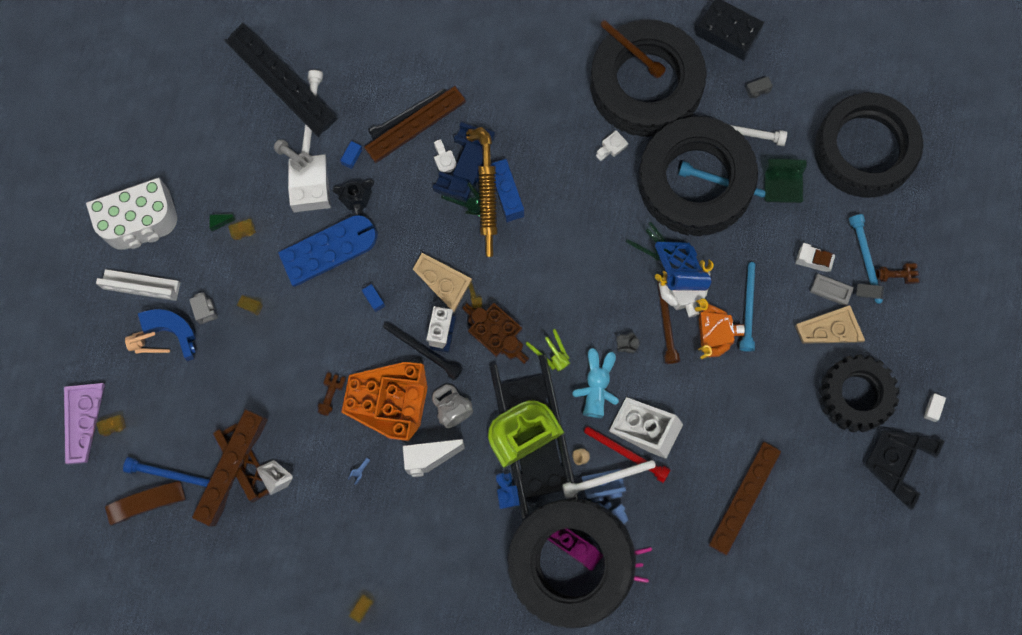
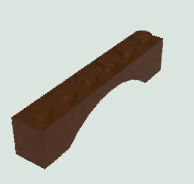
M245 409L192 516L193 519L207 526L217 525L237 473L248 453L261 436L268 419Z

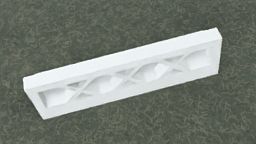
M106 269L103 279L97 278L96 284L104 290L177 301L180 282L176 280Z

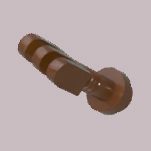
M918 264L903 265V270H888L887 267H880L876 270L877 280L881 282H886L888 278L896 277L904 278L905 284L920 283L919 278H912L919 275L918 271H911V269H917Z
M327 372L323 384L329 388L323 404H318L317 406L319 414L329 416V413H332L333 408L330 407L334 393L336 389L343 390L346 377L342 376L340 383H337L339 375L335 374L331 381L332 373Z

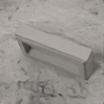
M817 274L810 293L847 306L854 287Z

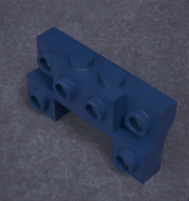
M461 122L460 130L457 136L455 135L454 142L465 147L453 176L439 171V178L436 185H433L432 188L434 192L449 198L453 196L468 202L473 188H475L477 182L480 183L479 167L483 166V145H481L479 140L469 141L466 136H470V134H466L469 129H477V127ZM485 129L490 134L493 143L495 132Z

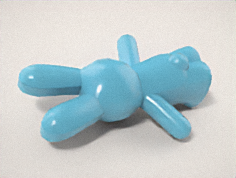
M591 348L588 351L590 372L587 381L589 387L576 389L572 393L574 397L587 395L582 413L583 416L603 418L605 399L614 405L619 402L617 397L605 390L610 382L609 372L616 360V355L613 352H609L605 356L600 368L597 350Z

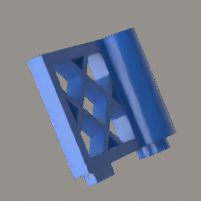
M657 242L655 244L668 275L667 285L671 291H706L709 288L711 277L707 272L702 271L696 258L697 253L694 246L684 242ZM664 249L669 250V251L672 252L673 254H672V255L668 254L667 252L664 251ZM678 249H685L687 255H685ZM674 254L684 260V262L682 263L674 258ZM669 262L679 267V269L672 268ZM687 262L688 264L693 266L694 269L689 268L685 265V263Z

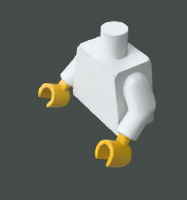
M701 260L699 263L700 267L703 269V272H707L710 276L709 271L713 269V262L708 260V265L705 267V261ZM663 271L662 279L661 275H655V279L660 282L659 289L663 300L670 306H673L675 310L686 308L688 317L700 314L695 311L697 304H699L695 301L705 299L708 289L706 291H671L667 285V273Z

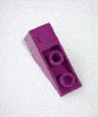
M567 528L556 531L547 539L590 571H593L603 556L593 545Z

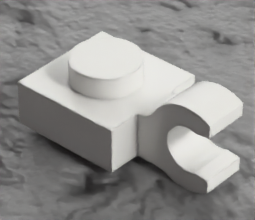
M615 131L602 141L603 147L597 151L596 157L600 161L609 154L615 157L628 147L629 143Z
M441 139L435 141L434 146L438 155L434 157L439 171L443 173L454 171L457 163L452 151H445Z

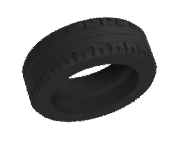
M870 92L848 96L829 110L817 131L814 145L817 164L822 174L826 176V179L842 192L862 198H875L884 194L887 195L903 185L917 168L923 153L921 127L911 111L901 102L890 96ZM857 118L872 119L884 124L891 130L898 141L900 149L898 160L893 167L882 173H867L854 168L842 157L837 146V136L841 127L846 122Z

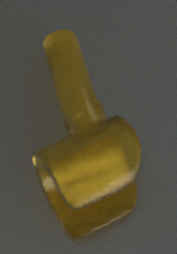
M470 283L469 290L472 307L482 308V297H476L473 284Z

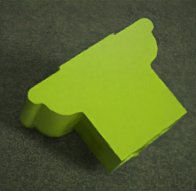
M528 400L495 418L488 430V440L502 467L505 468L564 434V431L552 411L545 404L539 401Z

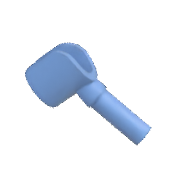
M366 458L358 469L352 470L348 480L351 476H355L357 480L354 484H358L362 477V472L370 460Z

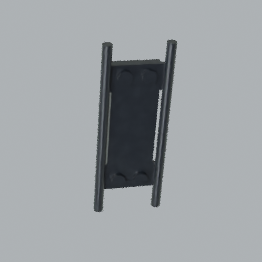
M546 354L539 355L543 374L541 376L501 384L497 365L490 366L500 414L507 411L506 407L509 410L528 400L539 401L548 407L546 398H548L550 409L563 429ZM564 434L557 437L563 466L560 463L555 439L519 459L522 475L520 474L518 460L510 464L514 483L517 486L522 519L529 516L526 498L563 491L562 484L571 482V484L575 483ZM578 494L575 495V497H574V498H571V499H579V498H578Z

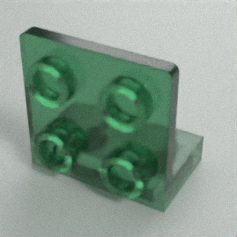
M768 159L765 165V201L802 203L803 172L807 167V160Z

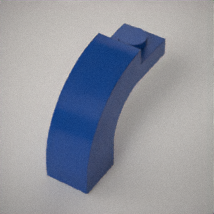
M161 309L138 313L140 324L145 334L168 331L175 334L179 339L186 361L194 359L193 353H196L193 342L189 343V341L195 340L196 336L182 317L171 311Z

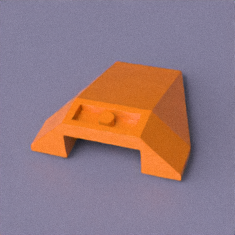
M402 362L349 375L341 413L390 439L409 441L420 427L428 389L424 365Z

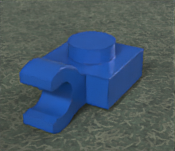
M511 473L497 474L496 481L501 486V489H497L500 509L519 506L517 486H512Z

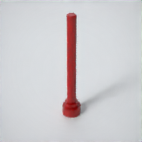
M588 426L585 428V434L637 464L648 462ZM656 466L649 469L657 477L656 480L661 483L665 482L671 471L665 466Z

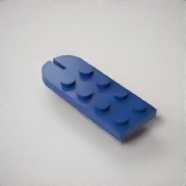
M352 216L278 252L292 286L296 287L371 250L378 236V232L371 221L363 216Z

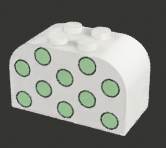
M160 178L86 203L95 232L111 247L119 250L134 249L140 247L143 243L155 242L160 237L169 234L177 223V213L170 191Z

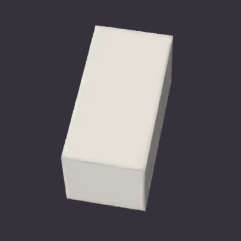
M935 393L931 395L924 418L933 422L939 421L946 397Z

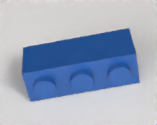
M504 159L492 163L491 166H496V174L494 175L496 176L494 178L496 180L494 182L496 183L495 190L506 222L524 217V207L507 160Z

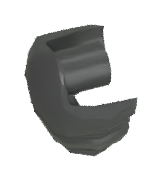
M633 332L616 336L618 352L630 354L637 351L640 340Z

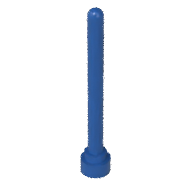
M127 457L123 465V472L130 474L139 471L207 487L210 482L209 479L140 464L139 461L131 457Z

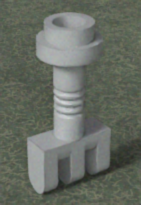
M278 140L274 144L275 152L279 155L285 154L291 158L290 165L297 171L307 166V162L311 163L313 161L312 157L304 151L299 155L288 148V142L285 140Z

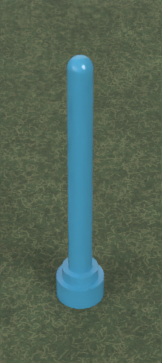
M682 162L679 176L690 177L692 175L728 187L729 179L695 169L690 163ZM756 188L754 195L764 198L767 193L765 190Z
M864 214L852 216L849 218L850 226H853V229L856 230L870 284L879 286L863 229L865 226ZM875 299V302L878 304L883 301V299Z
M754 262L748 263L745 333L739 344V350L747 352L755 351V342L752 338L755 283Z

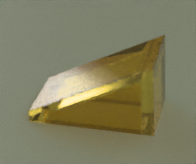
M243 295L236 305L257 316L263 307L261 302Z

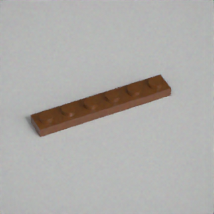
M454 86L366 145L364 149L376 164L465 104L466 100L456 86Z
M765 442L762 443L711 539L709 547L727 556L781 453L780 450Z

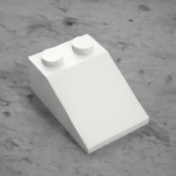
M326 154L311 156L313 161L311 163L307 162V166L302 167L300 171L291 167L290 161L292 159H289L288 188L290 206L293 212L331 208Z
M626 397L609 431L652 454L666 459L683 424L674 414Z
M463 439L403 446L405 471L412 475V477L424 476V473L431 471L464 450Z

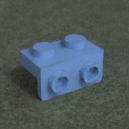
M620 469L582 477V482L619 471ZM623 478L586 489L584 492L587 501L591 500V502L597 503L603 501V497L611 496V499L623 497L622 493L626 492V488L624 487Z

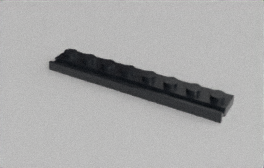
M244 23L238 26L228 39L224 40L318 138L323 131L325 132L338 120Z

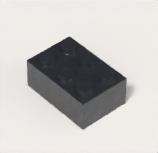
M714 0L700 22L696 36L744 61L760 35L765 22L723 0Z

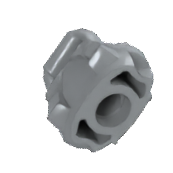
M445 384L433 392L432 401L438 408L437 417L440 424L446 428L454 427L472 415V402L468 398L459 395L453 385ZM448 391H452V394L444 397L441 401L437 400V398Z

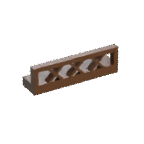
M237 423L224 431L219 429L213 432L223 453L229 443L226 435L236 429ZM250 450L244 460V466H241L236 477L248 500L254 503L268 495L269 492L266 489L257 494L255 490L257 480L262 481V479L258 478V471L256 470L254 477L247 475L245 472L247 464L255 465L256 468L260 467L253 451Z

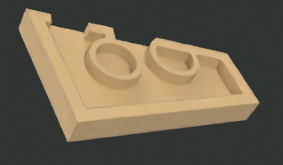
M421 253L413 268L414 272L455 313L472 282V278L424 253Z
M850 305L795 325L802 344L865 341Z

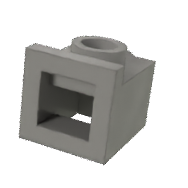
M198 293L194 295V298L189 299L195 319L200 325L218 319V315L212 311L215 309L211 299L206 297L205 293Z

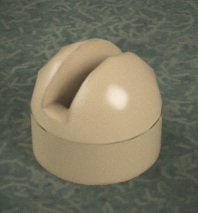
M577 449L573 452V460L577 465L585 464L590 459V454L585 449Z

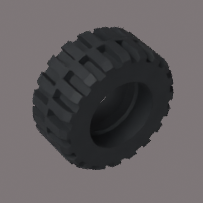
M863 355L845 357L834 364L821 380L822 386L819 388L821 398L819 401L820 405L825 407L823 412L825 415L829 414L831 417L830 421L833 424L836 422L840 424L839 428L843 430L846 428L850 432L873 430L885 423L896 411L894 408L899 403V399L896 397L900 394L899 388H895V384L898 381L896 377H891L890 373L892 370L889 367L885 369L883 367L884 363L880 360L877 362L873 361L874 357L867 356L866 358H863ZM860 377L869 382L875 392V403L871 409L858 411L846 403L842 395V385L846 379Z

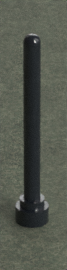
M441 89L383 125H374L368 128L369 134L373 140L377 139L385 131L404 121L447 91Z
M389 322L384 323V329L446 370L449 378L455 381L459 377L463 368L458 364H449Z

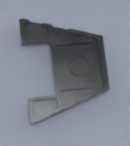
M882 430L865 466L908 509L913 510L921 493L902 484L918 449L935 458L938 457L945 441Z

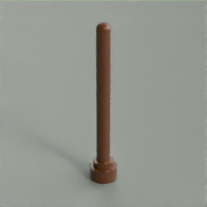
M606 20L601 22L600 25L603 29L649 67L650 74L653 77L660 78L666 70L664 65L660 62H653Z
M657 281L667 346L664 360L665 364H675L680 362V355L674 348L669 306L661 298L660 282Z

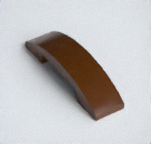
M177 481L113 502L105 506L109 524L112 526L139 514L186 500L181 481Z

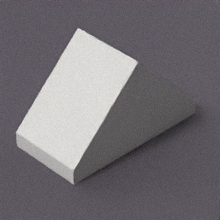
M275 460L257 468L270 495L287 488L293 479L292 475Z

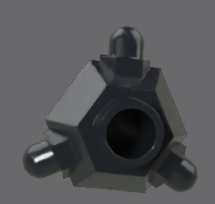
M374 180L346 182L341 186H334L333 192L338 194V199L349 211H354L355 216H363V209L367 207Z

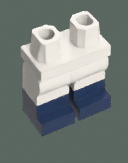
M433 307L427 335L430 350L449 353L453 337L451 334L454 332L456 316H452V309Z

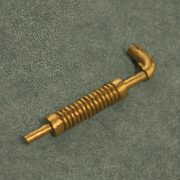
M479 127L477 129H469L466 134H470V136H466L469 141L479 140L481 145H483V166L479 167V175H481L479 176V182H481L479 184L481 186L479 187L481 190L479 191L481 193L479 196L481 197L480 204H482L480 205V211H482L480 213L482 215L480 216V222H482L480 224L482 226L480 227L481 235H485L486 257H493V235H497V227L495 226L497 225V219H495L497 218L495 215L497 214L495 212L497 210L495 203L497 202L494 201L496 200V190H494L496 189V183H494L496 181L494 179L496 178L494 176L496 174V166H491L490 144H492L490 134L483 127Z

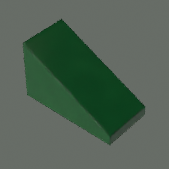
M233 214L210 215L209 229L213 232L235 221L236 218Z

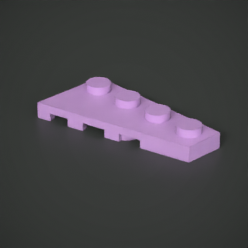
M103 383L64 387L65 464L88 462L105 387Z

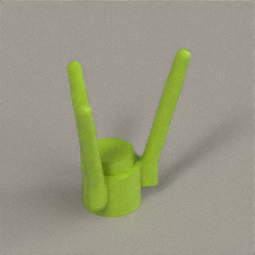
M553 329L561 352H558L550 339L545 337L546 342L555 354L551 357L552 362L548 358L547 361L552 370L556 368L559 372L570 364V358L563 347L556 329ZM526 342V345L538 356L543 355L533 345Z

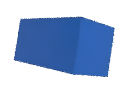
M351 141L340 160L341 164L352 169L363 150L362 146Z
M372 284L362 290L375 312L385 307Z

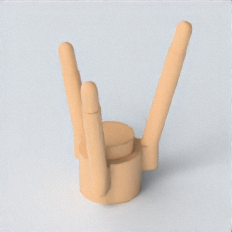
M141 331L125 337L128 351L135 350L136 354L170 353V349L142 348L145 346L144 339L155 336V332L145 334Z

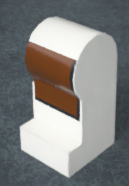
M803 243L799 249L795 264L830 272L835 255Z

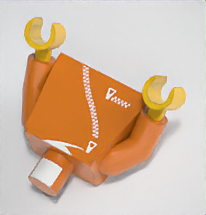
M706 299L696 300L695 302H698L700 307H696L695 311H703L699 315L701 347L698 350L704 352V355L700 356V358L720 357L730 350L734 343V336H744V325H733L731 315L709 304Z

